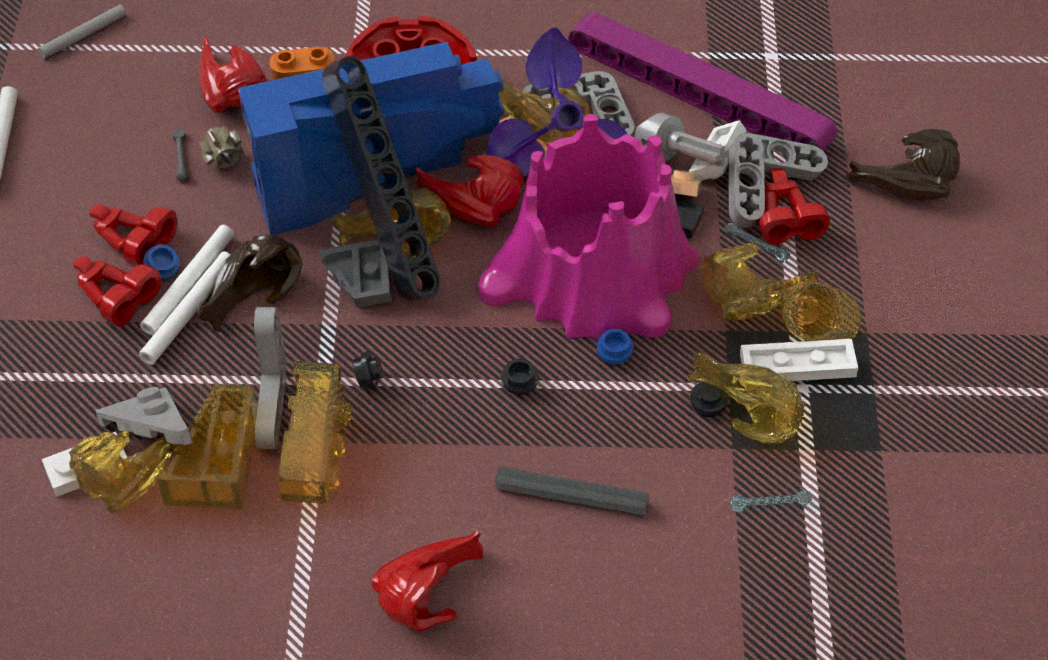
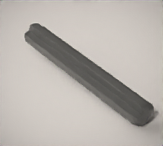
M499 467L495 477V487L497 489L634 514H645L649 503V494L647 492L509 467Z

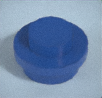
M157 245L146 252L143 264L158 270L161 280H166L178 272L180 260L178 254L171 247Z
M610 329L599 338L596 349L598 356L603 361L610 364H621L631 358L634 345L625 331Z

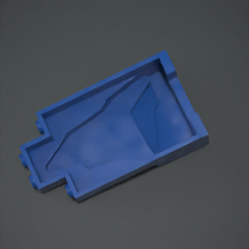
M447 42L361 61L368 73L404 177L417 175L415 173L417 167L426 173L460 165L461 150L465 149L464 140L490 134L495 126L499 124V117L504 116L502 101L499 97V92H503V81L500 72H494L489 59L461 65L459 56L452 54ZM340 68V77L348 84V74L344 69ZM324 69L238 88L242 114L251 139L254 163H251L254 186L270 235L309 227L349 210V203L363 194L323 85L322 74ZM353 103V113L360 119L361 110L358 105ZM365 138L367 151L373 153L374 148L371 140ZM379 172L377 176L378 183L386 182L385 177Z

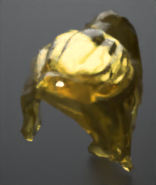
M502 78L503 92H499V97L511 118L527 122L533 134L551 123V112L556 106L560 105L556 97L542 98L536 94L523 92ZM557 87L563 97H567L568 101H573L582 108L583 118L591 114L587 101L572 87L566 89ZM575 128L568 132H560L553 129L537 140L549 144L561 138L573 137L578 130Z
M424 187L417 190L411 189V197L428 244L431 246L447 234L451 223L450 212L442 199L434 191ZM368 207L353 215L337 213L333 218L332 223L340 232L339 242L341 245H344L352 238L377 235ZM391 207L390 217L396 223L398 213L395 208ZM408 243L403 244V252L410 253V247Z
M757 242L716 251L712 255L705 256L700 264V271L703 272L704 289L714 302L721 305L723 310L722 317L728 320H744L770 312L791 295L813 285L818 279V272L813 270L786 280H779L778 278H766L763 280L750 270L745 260L759 254V244Z
M699 351L694 355L695 369L688 375V381L701 380L726 391L738 403L745 405L754 424L744 423L738 418L732 419V427L740 434L768 444L782 443L796 434L802 423L805 406L796 384L767 367L716 362L706 356L704 351Z
M187 426L190 437H192V428L190 426ZM123 430L118 435L105 432L100 436L89 437L69 451V467L74 470L75 479L80 489L94 500L101 498L106 504V510L114 514L141 497L156 483L171 454L181 444L166 442L165 435H163L147 449L123 459L119 453L131 441L129 432Z

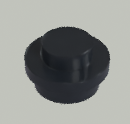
M369 351L363 352L361 357L353 360L357 382L361 388L369 386L371 389L377 388L378 379L383 378L380 360L378 357L372 358Z
M514 359L503 369L501 383L510 393L518 395L527 394L536 388L538 372L528 360Z
M704 381L693 387L690 402L699 415L714 417L726 408L728 393L719 383Z

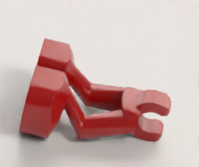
M783 168L772 169L770 171L772 181L765 185V210L759 221V227L764 240L770 244H780L786 242L792 236L799 235L806 240L822 236L830 224L826 208L818 203H807L797 183L793 180H787V175ZM787 198L794 211L790 207H778V199Z
M102 204L94 205L89 211L90 217L96 218L93 226L97 233L118 253L123 252L126 262L135 266L143 264L144 256L150 248L169 243L174 237L178 226L176 212L162 206L155 207L145 217L117 207L109 209ZM119 225L134 228L124 239L116 230Z
M84 255L72 263L74 269L80 271L77 273L79 287H81L96 307L100 309L102 318L115 326L121 327L127 324L132 319L136 307L141 303L145 304L152 301L161 287L159 271L146 264L138 265L129 272H125L102 260H97L94 263ZM102 279L116 283L105 294L98 285V282Z

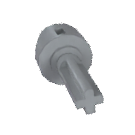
M663 112L657 113L641 123L635 131V137L639 139L645 148H647L646 142L648 137H660L662 140L661 150L665 161L670 160L679 152L718 166H723L725 158L729 156V150L725 149V146L684 133V126L680 118Z

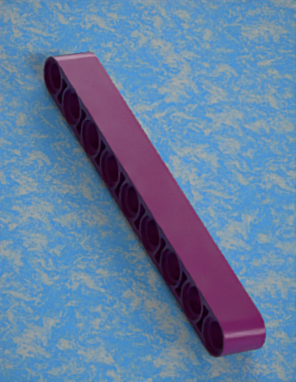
M589 12L568 34V41L579 53L727 122L732 123L740 120L746 130L753 134L813 145L825 151L838 133L835 123L828 117L599 13Z

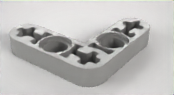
M604 71L581 74L573 86L566 89L557 87L560 93L565 90L576 93L575 96L567 97L568 101L577 103L581 108L590 106L593 115L597 116L598 119H610L618 123L628 135L635 136L634 122L611 74ZM528 85L522 91V109L528 115L551 114L556 106L560 105V102L552 94L551 87L537 89L532 85ZM611 106L615 107L618 111L605 113L601 109Z
M752 133L740 134L729 148V215L731 220L737 226L750 228L764 214V172L770 173L772 169L783 168L788 177L803 180L817 179L828 164L824 151L813 145ZM746 150H747V152H748V153H751V155L748 157L747 161L744 162L745 159H746ZM771 151L781 152L786 162L779 163L771 156ZM739 174L749 175L754 181V186L748 187L744 185L739 179ZM747 198H749V200L747 201L746 211V209L742 208V206L746 202Z
M257 307L254 318V333L262 377L255 424V443L257 449H277L286 384V356L277 307Z

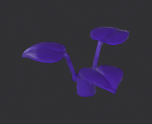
M557 27L551 28L537 39L527 56L525 67L526 75L531 85L537 89L551 87L552 94L560 102V105L556 106L551 112V123L533 134L527 122L521 119H506L495 126L488 139L486 155L500 157L516 164L521 169L522 175L530 171L532 153L541 151L543 152V159L545 157V150L537 141L538 138L553 129L560 132H568L575 128L579 131L583 127L582 108L577 103L568 101V98L563 97L557 87L562 89L569 88L578 81L582 73V60L576 48L563 36ZM598 119V127L611 138L618 139L627 134L618 123L610 119Z

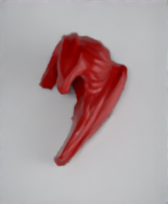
M204 36L199 81L205 103L214 113L218 114L225 113L231 107L238 110L242 109L238 88L268 82L264 72L252 55L235 44L232 45L229 51L232 56L230 62L220 65L217 62L216 53L209 45L207 36Z
M475 155L467 158V166L479 169L480 175L466 183L446 182L426 174L419 167L416 168L415 173L418 177L416 185L419 190L431 194L454 217L488 227H494L501 214H507L516 207L525 182L522 171L516 164L491 155Z
M477 530L467 537L447 539L409 551L378 569L372 579L371 586L379 594L378 603L382 610L387 613L388 618L419 632L444 622H452L456 619V611L450 608L433 614L428 610L432 586L447 575V571L453 566L466 560H478L483 557V545L478 541L480 537L479 531Z

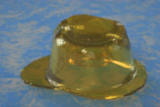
M806 280L796 284L786 294L785 298L779 299L778 304L781 306L784 324L789 332L798 338L807 341L853 339L860 328L861 312L859 305L853 296L843 290L817 281Z

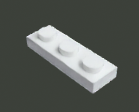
M852 339L741 345L740 349L745 384L856 377L858 372Z

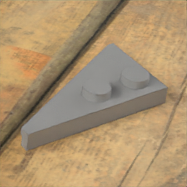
M158 387L147 388L140 391L137 397L95 410L100 426L105 427L112 422H116L120 431L134 432L136 435L154 438L158 436L157 432L164 433L168 443L183 445L192 443L188 428L166 387L162 389Z

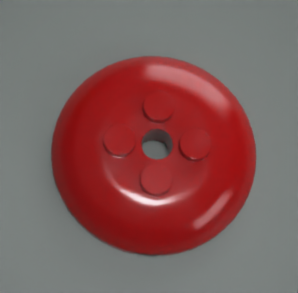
M418 15V19L398 20V16H394L372 24L353 40L345 57L353 56L362 61L447 42L452 54L459 56L461 65L477 61L473 46L458 29L442 20Z

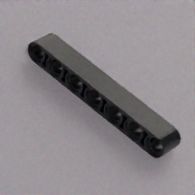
M353 56L344 57L326 66L322 74V81L399 294L406 300L412 301L433 297L440 289V275L364 64L358 58ZM340 68L347 72L348 84L341 79ZM353 103L358 105L361 110L360 119L353 113ZM365 138L371 140L374 148L373 153L367 151ZM379 172L385 177V188L381 187L378 183L377 176ZM391 207L395 208L398 213L396 223L390 217ZM404 241L410 247L409 257L404 254L402 249ZM416 275L422 280L421 291L417 290L415 286Z

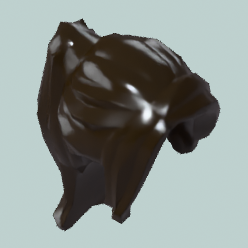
M941 129L921 130L904 135L902 139L905 146H921L916 149H906V158L912 159L911 161L895 166L861 165L851 161L849 165L851 172L846 174V178L850 183H870L902 198H945L950 195L949 182L956 179L959 172L960 153L957 149L959 144L949 131Z
M269 234L255 236L251 241H246L226 259L216 280L210 301L203 307L197 308L196 312L199 319L209 321L213 329L220 332L222 320L238 302L249 297L255 290L275 287L273 293L266 298L267 303L275 304L283 299L292 289L301 273L303 263L298 249L294 244L288 243L283 238Z

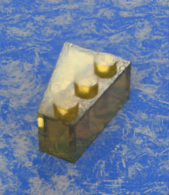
M294 361L292 373L295 375L297 391L296 396H289L288 409L293 411L289 430L284 431L278 476L282 501L329 504L331 489H338L340 468L336 466L337 457L344 456L345 434L341 433L343 425L349 426L351 403H345L340 364Z
M214 385L192 421L193 427L189 432L192 443L187 445L178 444L175 449L176 456L168 469L163 470L157 479L164 506L243 509L257 416V403L253 386Z

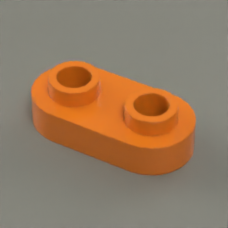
M324 47L281 50L270 58V72L272 77L277 80L322 70L335 62V57L331 50Z

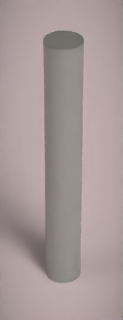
M119 4L38 48V52L43 59H46L125 17L126 11Z

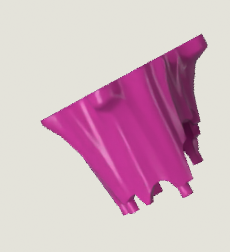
M588 114L583 118V127L573 137L561 138L548 144L544 162L543 152L536 151L532 153L530 171L518 219L513 230L504 240L503 246L486 264V270L478 280L479 298L490 306H501L521 300L531 302L536 309V321L556 320L560 322L565 328L566 337L570 339L591 337L599 340L603 333L610 329H620L626 333H635L650 338L665 335L671 327L672 313L665 302L664 296L683 289L686 275L700 263V254L689 244L681 227L671 180L672 169L669 165L665 164L661 150V138L658 136L648 137L647 148L643 146L638 138L625 134L618 139H613L598 127L597 116Z

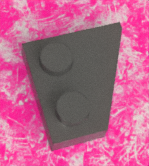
M379 239L319 250L323 264L357 308L393 301L391 271Z

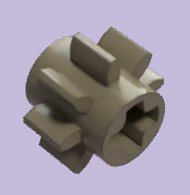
M225 126L214 127L208 130L204 135V141L199 142L203 150L201 155L206 164L210 165L215 162L218 169L229 168L235 165L240 158V154L244 153L241 146L242 140L238 132L233 130L229 133Z

